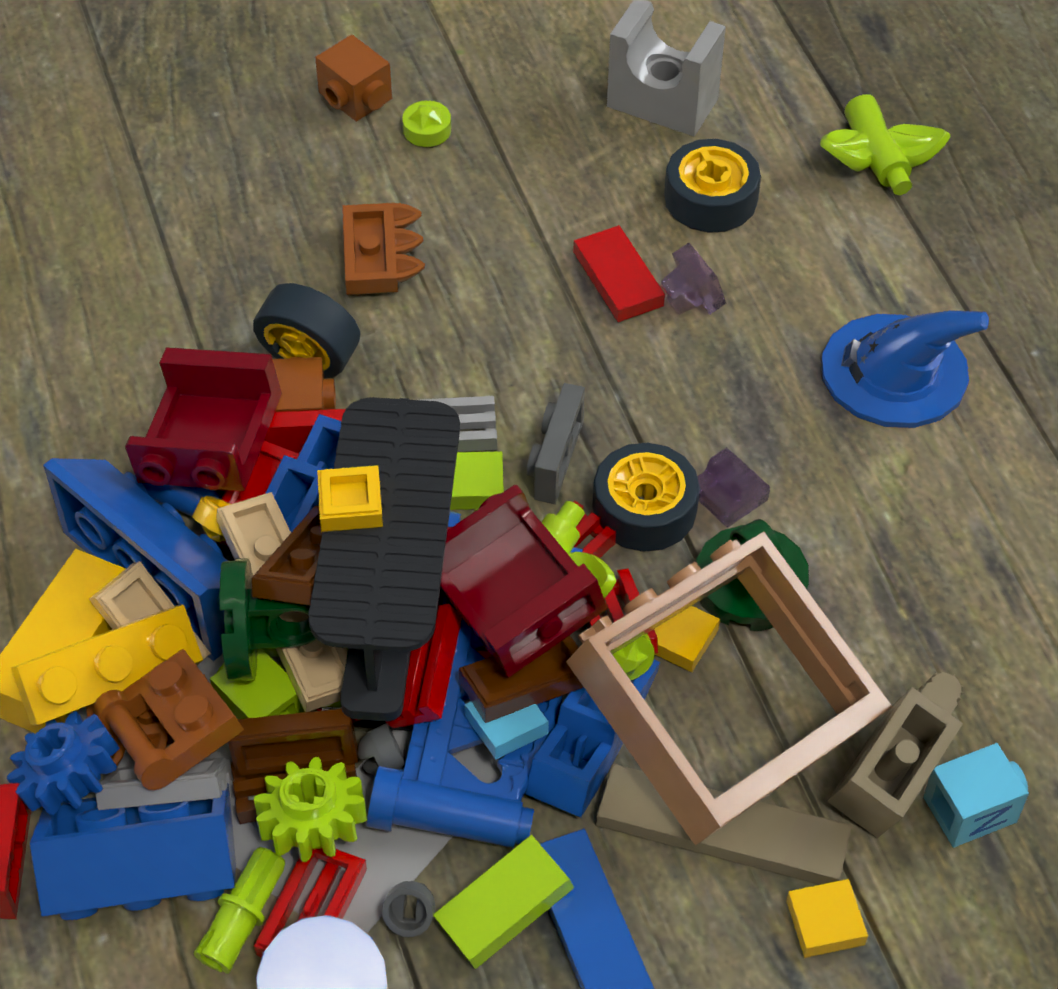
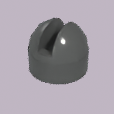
M387 723L370 730L362 737L357 746L358 759L369 758L362 766L363 770L369 774L376 776L379 766L399 770L405 767L406 761Z
M403 881L394 886L386 897L382 909L384 922L397 935L404 937L418 936L425 932L432 922L435 913V900L432 892L425 884L416 881ZM408 895L417 897L416 919L405 917Z

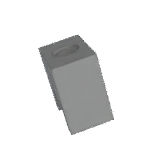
M633 0L610 33L607 107L695 137L719 97L726 26L709 21L690 52L679 51L666 45L653 29L651 18L654 8L652 2Z

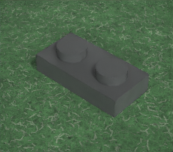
M564 383L557 403L548 402L541 429L542 434L546 435L542 445L534 443L527 465V476L535 477L534 500L556 505L584 421L585 387Z

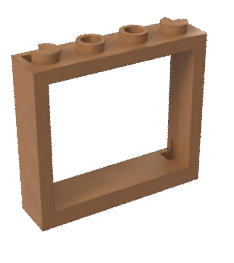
M765 532L760 533L740 545L737 539L734 541L729 540L710 555L713 563L703 569L696 562L686 566L667 581L670 589L660 595H657L653 588L646 590L623 608L626 615L612 623L607 615L600 618L592 627L577 636L582 645L566 661L695 846L860 732L893 707ZM738 577L837 713V716L714 799L616 661L613 654Z

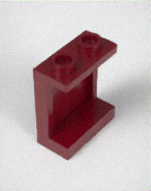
M166 347L159 364L167 388L146 437L130 436L125 445L137 482L157 486L173 485L209 490L245 491L282 395L271 354Z
M518 485L511 486L503 493L492 495L480 505L478 510L453 527H448L440 590L508 678L608 609L596 577L584 563L579 567L530 509L525 494Z

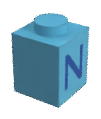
M995 743L936 766L930 774L923 798L954 848L1017 823L1029 792L1027 780L1022 769L1014 761L1009 762L999 744Z

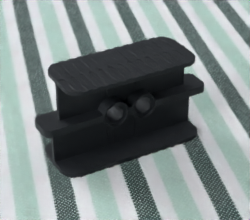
M369 397L351 403L342 416L333 469L378 465L383 527L323 532L309 609V626L313 636L321 643L331 647L348 648L340 700L343 713L351 719L360 720L353 723L354 727L376 728L385 724V721H393L401 715L404 705L410 653L425 645L431 639L435 630L437 610L441 606L443 598L440 585L460 436L459 415L454 408L442 402L409 400L408 398ZM414 724L398 728H392L390 725L389 727L391 730L413 731Z

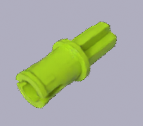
M264 847L255 849L237 880L235 888L232 889L230 894H222L218 899V904L221 907L207 933L193 952L200 962L221 973L222 971L226 974L231 972L248 936H250L255 926H261L265 920L261 910L284 871L285 860L281 856Z

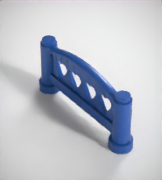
M450 511L448 527H453L460 522L461 513ZM573 547L571 552H583V549ZM443 594L441 605L450 604L454 608ZM462 618L442 719L414 724L404 770L384 766L378 767L366 826L391 832L393 824L514 848L515 844H520L530 835L534 809L522 807V798L528 789V779L533 757L556 725L563 695L537 704V707L548 720V734L498 760L497 767L501 772V778L494 783L480 781L451 755L483 743L465 717L466 703L464 700L469 699L459 683V668L485 659L475 650L484 645Z

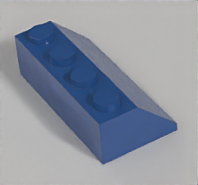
M52 458L43 466L63 533L88 554L127 569L133 563L140 561L174 606L184 604L193 631L211 653L208 657L213 662L223 654L221 634H225L224 610H220V572L222 562L228 560L224 558L218 545L206 534L197 536L185 526L184 520L174 507L166 502L160 505L148 495L144 485L137 482L134 474L131 472L122 474L107 460Z

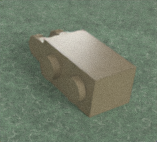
M943 671L939 674L935 673L926 681L927 683L924 686L922 685L918 690L911 687L892 705L893 707L884 714L827 801L876 838L880 837L904 817L963 724L951 715L958 705L957 702L961 699L960 696L963 694L961 691L963 685H960L955 674L951 675Z

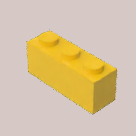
M75 548L0 654V719L33 733H37L45 727L46 722L40 725L30 724L11 667L112 630L89 599L126 568ZM70 713L55 718L56 722L64 723Z

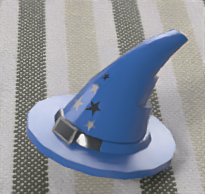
M950 310L912 317L895 314H874L852 320L830 337L821 357L822 380L838 404L857 418L883 427L915 428L940 421L960 405L969 384L967 359L954 340L986 330L989 325L988 314L979 311Z

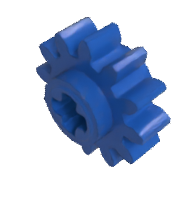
M73 711L66 718L65 723H57L55 719L47 721L45 727L36 734L28 733L25 736V741L27 742L25 751L16 752L10 757V760L17 769L7 776V780L10 783H20L16 793L31 812L43 806L49 816H53L60 809L62 802L70 803L74 809L80 807L83 797L87 796L90 792L99 793L103 790V786L100 783L101 774L112 773L117 769V765L110 756L115 754L120 748L97 715L93 714L83 720L77 711Z

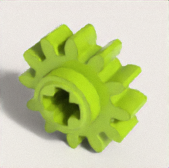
M314 757L309 763V768L299 769L291 761L287 762V777L280 779L277 776L267 775L264 778L267 793L254 796L257 813L256 821L261 840H273L275 852L278 856L286 854L293 846L298 847L302 862H307L310 859L312 849L322 848L326 855L330 857L335 856L336 847L334 841L341 838L347 842H355L357 840L355 824L367 821L361 779L359 777L347 778L345 764L342 762L333 765L329 771L322 769L319 757Z

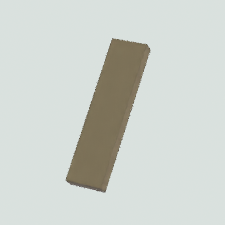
M617 764L612 765L596 826L819 885L840 881L852 825L759 801L695 846L645 773ZM707 788L714 799L724 793Z

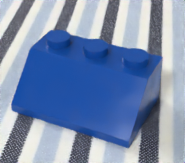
M227 783L228 787L226 790L222 791V796L215 799L98 810L96 797L82 799L81 805L77 809H74L70 803L62 802L60 809L53 816H49L43 808L30 841L41 916L60 914L61 919L77 920L95 914L98 908L123 905L126 910H144L158 905L163 898L187 895L189 900L204 901L221 896L225 892L224 889L235 888L236 858L229 783Z

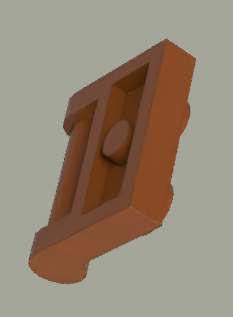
M181 649L169 659L157 665L153 670L123 691L109 690L101 694L93 705L94 714L98 716L106 729L113 730L135 762V775L148 790H158L167 786L244 731L236 716L184 649ZM150 708L174 740V743L164 750L155 748L135 719Z

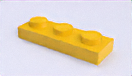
M183 604L170 607L13 666L11 670L30 724L40 725L95 703L101 694L109 690L123 691L181 649L186 651L194 663L203 661Z

